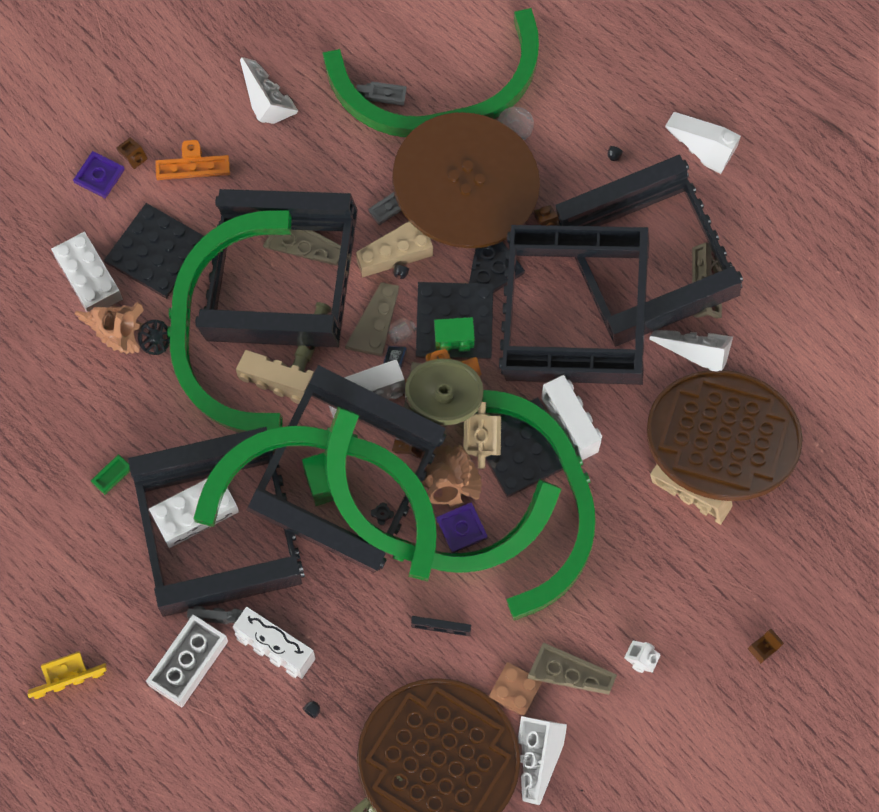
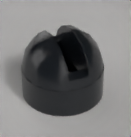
M610 146L607 152V156L611 161L619 160L623 154V151L615 146Z
M395 264L394 276L397 278L398 275H401L400 279H404L409 272V268Z
M315 701L306 703L302 708L313 719L320 713V705Z

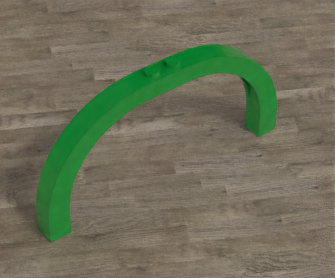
M532 8L514 11L513 21L521 46V58L517 70L508 84L493 97L481 103L425 116L394 114L370 103L351 83L340 49L323 52V62L330 86L336 98L353 117L379 132L398 137H407L420 124L440 115L464 112L496 119L510 110L525 94L534 77L538 61L539 36Z
M289 211L248 213L230 219L211 230L194 246L186 257L176 278L173 290L172 308H169L171 326H168V337H170L172 365L179 384L189 399L203 414L217 424L238 433L267 427V430L283 427V416L280 413H252L235 410L219 403L202 389L193 372L189 355L192 296L196 283L205 267L218 253L231 244L259 235H291L292 216Z
M483 390L482 402H486V413L504 414L520 419L539 431L551 444L560 460L574 495L579 514V530L575 545L569 558L559 571L538 587L506 599L513 621L553 604L577 581L587 564L593 546L595 507L588 485L591 483L588 473H583L581 468L583 465L580 454L576 455L569 438L560 425L547 412L524 398L500 391Z
M338 406L328 433L325 448L326 478L333 501L349 526L365 541L393 555L392 558L403 562L406 559L411 561L412 564L416 543L393 536L377 528L361 514L352 499L346 479V455L359 415ZM539 479L527 511L519 523L506 536L490 546L472 552L448 553L435 550L432 569L453 573L475 572L492 568L515 557L530 545L543 530L554 510L561 488Z
M308 426L279 427L258 433L235 446L218 462L206 480L198 500L193 518L194 522L211 527L215 526L220 504L228 485L235 475L250 461L268 451L286 446H310L325 450L330 428L324 430ZM352 433L347 455L378 466L388 473L406 494L414 512L417 531L416 547L408 577L428 582L434 560L437 533L433 507L424 486L408 465L395 454L375 443L360 439L358 435Z

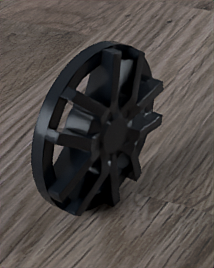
M153 319L146 321L140 327L138 342L141 349L150 355H159L167 350L170 344V337H168V326L165 322ZM144 328H146L149 332H144ZM167 334V339H163V335ZM142 335H144V336L146 337V339H145L143 342H142Z

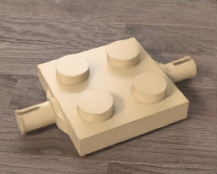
M486 402L481 403L478 414L464 421V449L468 454L478 457L477 468H486L485 457L501 455V416L486 414Z

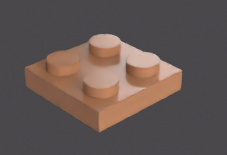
M507 662L489 698L525 717L542 681L527 679L528 672Z

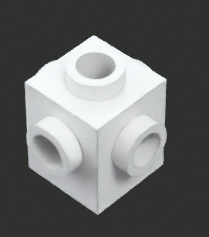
M632 641L624 658L638 672H653L660 654L654 650L655 647L650 643Z

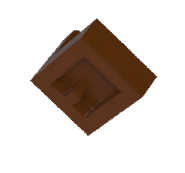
M131 137L116 147L119 154L128 160L133 169H136L148 159L142 147Z

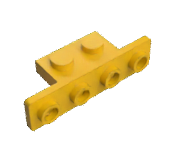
M78 651L41 664L47 683L29 689L28 697H34V699L41 698L46 695V692L51 690L58 692L65 689V686L71 683L73 685L81 684L88 677L98 678L107 671L106 663L86 669L81 653Z

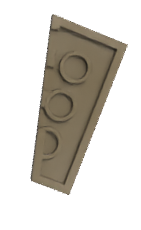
M291 230V235H269L263 247L337 266L341 245L312 230Z
M380 283L349 338L345 349L383 356L399 286Z
M543 643L527 679L609 695L617 674Z

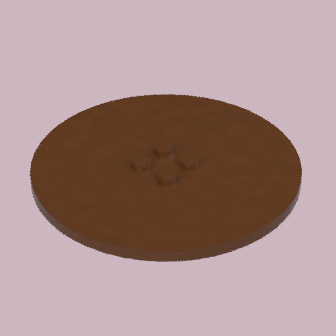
M449 113L434 117L420 124L402 142L395 157L392 172L395 198L409 222L429 238L458 248H482L506 240L508 231H511V225L526 224L534 211L540 190L538 166L531 150L523 139L505 124L493 118L475 113Z
M707 370L677 379L657 396L652 404L647 420L648 446L660 469L672 481L684 489L714 500H748L775 490L793 473L801 455L802 429L792 406L770 385L755 377L739 372Z
M442 678L424 679L406 684L391 692L371 712L364 724L358 743L357 770L364 794L376 812H503L518 782L520 749L510 720L500 706L489 698L488 695L460 681ZM400 776L403 780L399 781L400 778L397 779L396 777Z

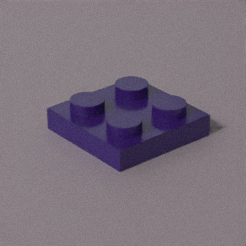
M92 151L73 181L75 184L106 199L125 169L124 166Z
M472 502L436 517V521L451 553H456L488 539Z

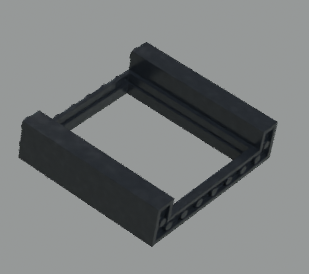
M680 154L555 205L560 226H601L682 192L685 193L722 271L647 301L644 335L695 315L706 308H711L740 296L741 288H743V277L740 271H736L732 263L727 261L726 250L718 242V233L716 230H712L710 226L712 224L711 219L703 211L704 205L700 198L697 199L695 195L696 188L688 180V163L685 159L682 160ZM574 257L614 346L616 347L635 339L637 306L611 316L585 257Z
M219 189L215 205L220 211L221 220L217 226L248 213L289 211L292 216L291 230L340 231L343 234L331 315L217 310L227 248L223 249L212 259L213 269L209 273L210 287L206 291L207 305L204 306V309L199 310V316H196L195 325L205 340L208 342L339 348L358 213L351 193Z
M511 225V231H508L507 234L509 249L506 250V260L509 261V267H505V278H508V284L504 285V296H507L506 303H503V314L506 315L505 321H502L501 325L504 339L500 341V350L503 351V358H499V369H501V375H504L505 380L550 382L564 375L572 383L643 385L647 265L649 259L648 227ZM516 256L639 258L635 349L511 346Z
M320 365L317 366L288 425H298L311 397L335 409L339 406L353 411L359 415V421L424 452L423 458L415 472L420 482H423L427 471H425L427 464L431 465L436 455L433 453L434 449L440 447L447 436L444 434L445 427ZM286 447L277 448L246 511L373 573L383 569L387 560L384 557L386 552L369 544L362 537L265 490ZM406 494L386 532L388 534H398L402 526L399 522L402 516L406 517L409 512L410 506H408L409 500Z
M267 427L128 458L155 583L154 591L157 606L163 617L186 612L188 608L193 609L194 606L208 607L302 584L301 578H304L305 575L302 562L297 561V559H301L298 547L294 548L293 545L296 536L284 529L290 557L164 585L146 492L208 478L218 462L230 450L244 440L267 431ZM273 450L256 457L241 470L269 464L273 457ZM275 469L272 479L276 496L287 500L286 492L282 493L280 486H284L282 474L278 475Z

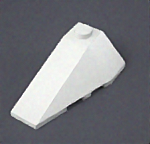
M242 57L240 62L251 106L256 114V118L262 123L275 124L297 114L298 110L290 97L282 95L279 91V85L277 83L274 84L268 79V73L257 61Z
M673 112L665 126L680 142H683L689 148L692 154H695L701 160L700 162L704 166L720 174L736 150L741 137L725 127L677 112Z
M655 330L650 335V340L702 367L709 368L711 371H722L727 363L733 337L708 333V337L698 336L697 332L681 335L678 331Z
M521 716L518 743L522 746L520 763H523L521 786L522 800L524 802L536 805L541 804L564 746L567 724Z

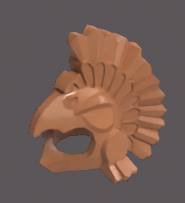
M136 302L133 307H94L93 310L87 313L75 311V315L79 316L78 319L96 331V336L101 338V342L106 343L107 347H112L113 351L119 350L120 354L124 352L126 355L129 352L131 354L134 352L139 353L140 346L136 342L133 332L140 329L144 324L136 322V319L144 311L141 303Z
M449 445L436 447L433 451L436 454L434 462L431 465H427V474L423 482H421L424 487L429 488L427 494L431 504H449L452 511L464 506L461 500V493L465 496L470 495L474 500H478L482 487L481 476L479 475V470L471 462L470 455L460 445L458 447L455 445L453 448ZM438 489L442 490L441 497L434 496L435 491Z

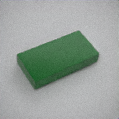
M118 454L91 480V483L106 495L130 472L129 463Z

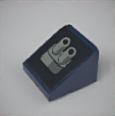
M388 346L383 364L397 359L399 367L402 369L407 348Z

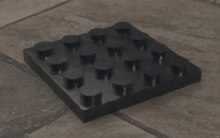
M145 203L106 256L104 262L167 299L174 289L176 278L186 257L204 236Z
M418 282L416 357L426 358L427 354L438 351L435 344L434 320L473 317L474 348H470L469 351L451 349V352H448L450 358L470 359L477 357V359H492L493 284Z
M538 397L530 401L547 412ZM504 414L501 415V455H490L485 457V460L508 498L538 483L539 479L544 480L562 471L563 468L555 450L539 431L520 419Z

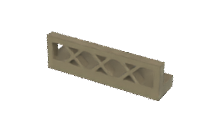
M707 242L692 248V283L713 275L711 268L715 273L721 271L716 257L714 260L711 255L712 249ZM722 303L715 306V311L712 310V307L706 308L693 315V317L700 318L709 315L714 318H722Z

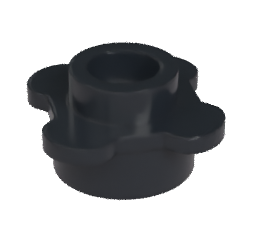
M382 502L375 509L371 510V516L378 520L379 525H384L388 519L394 517V512L390 511L387 504Z

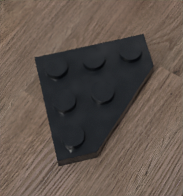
M503 241L491 246L475 248L469 283L493 284V293L508 284V278H505V267H509V261L506 260V250L508 248ZM517 260L515 279L525 273V270Z

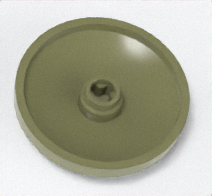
M435 359L419 365L411 372L406 382L405 397L412 412L438 425H453L469 419L478 411L483 400V384L479 375L468 365L452 359Z

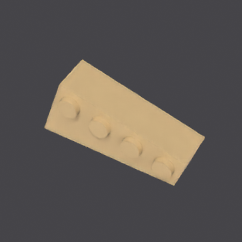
M407 222L357 251V264L363 278L392 269L395 264L405 265L433 256V245L428 236L420 232L410 222Z
M245 350L236 368V373L240 380L247 383L249 381L253 382L263 390H266V388L270 389L274 394L280 397H289L291 401L297 404L300 403L314 374V371L307 370L306 373L302 372L300 367L295 365L289 368L279 360L270 362L267 356Z
M658 465L655 466L650 474L652 483L673 496L676 493L679 494L683 502L688 505L693 503L700 509L702 514L707 516L709 513L716 517L715 522L720 525L733 507L732 501L714 500L684 489L672 481Z

